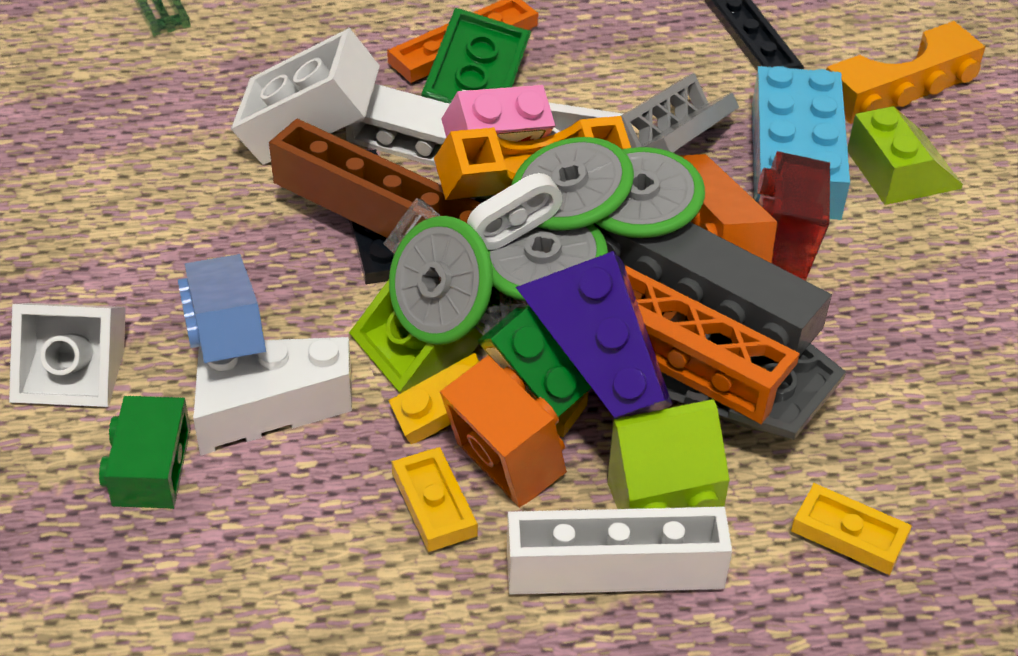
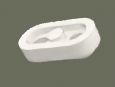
M542 173L532 174L479 204L469 215L467 224L480 235L487 250L499 249L553 217L562 204V193L550 176Z

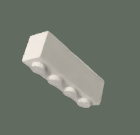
M374 84L375 87L371 94L367 115L358 125L351 128L346 127V140L353 144L436 167L434 157L446 139L441 118L450 104Z
M725 507L508 512L507 566L509 594L725 589L732 555Z

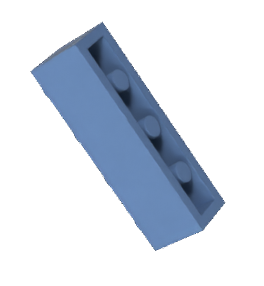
M237 254L184 263L187 278L178 279L190 348L201 347L204 363L266 352L258 302L241 255Z

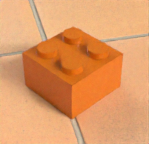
M487 355L440 391L457 444L519 508L530 502L567 472L562 454L565 445L556 429V424L559 422L557 414L543 398L539 397L537 400H534L526 392L524 382L510 367L506 366L502 369Z

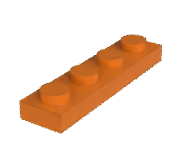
M500 0L473 12L526 30L538 26V12L523 0ZM448 24L388 49V63L410 83L428 76Z

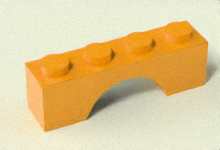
M952 21L923 32L917 58L913 61L890 64L857 55L827 66L826 70L841 72L845 120L849 124H853L855 114L892 106L904 107L929 94L936 95L945 88L961 82L968 83L972 81L980 71V64L986 46L957 22Z
M622 117L580 119L570 127L553 135L521 142L501 139L497 136L495 127L450 131L434 157L445 200L489 196L500 193L511 186L517 170L526 159L541 148L564 139L593 137L609 141L622 150L631 148Z

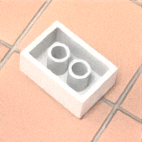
M348 28L251 77L231 130L261 164L265 165L271 162L269 141L297 118L330 134L345 126L347 128L354 127L367 115V108L375 87L374 84L380 65L353 31Z

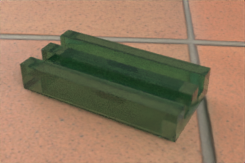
M134 0L153 37L161 35L160 30L167 29L168 33L176 31L175 26L181 25L183 29L191 27L190 18L180 0H168L175 13L172 16H169L161 0H151L160 19H156L147 0Z

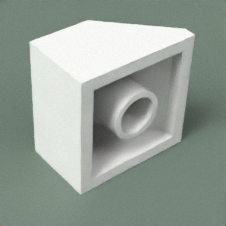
M45 303L12 304L9 403L109 407L124 353L126 307Z

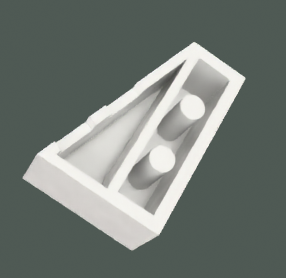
M349 337L264 340L266 352L204 363L201 347H199L193 420L200 456L216 452V446L245 438L246 442L262 438L261 433L291 425L293 429L351 412L352 374Z

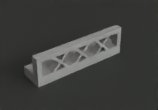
M695 73L622 114L621 117L631 148L650 147L673 153L738 109L739 105L733 92L708 103ZM688 95L692 104L688 102ZM670 104L675 107V115L670 112ZM652 115L657 118V127L652 124ZM632 125L639 130V139H638V137H637V135H636V133H635V131H634Z

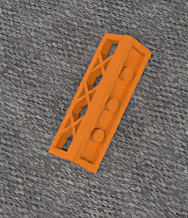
M625 265L632 289L645 295L646 299H637L636 301L661 372L762 424L772 412L777 388L797 365L800 353ZM678 311L687 316L689 321L672 322L664 318L661 312ZM721 333L731 338L733 344L717 345L707 340L705 334ZM766 356L778 362V365L770 372L752 363L750 357Z

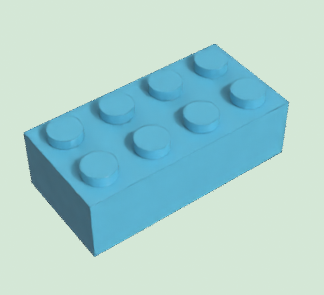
M758 66L752 99L754 200L770 215L842 220L850 186L841 72H831L824 69H790L783 66Z

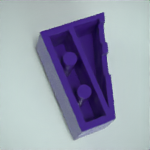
M614 251L516 287L614 418H623L673 406L624 263Z

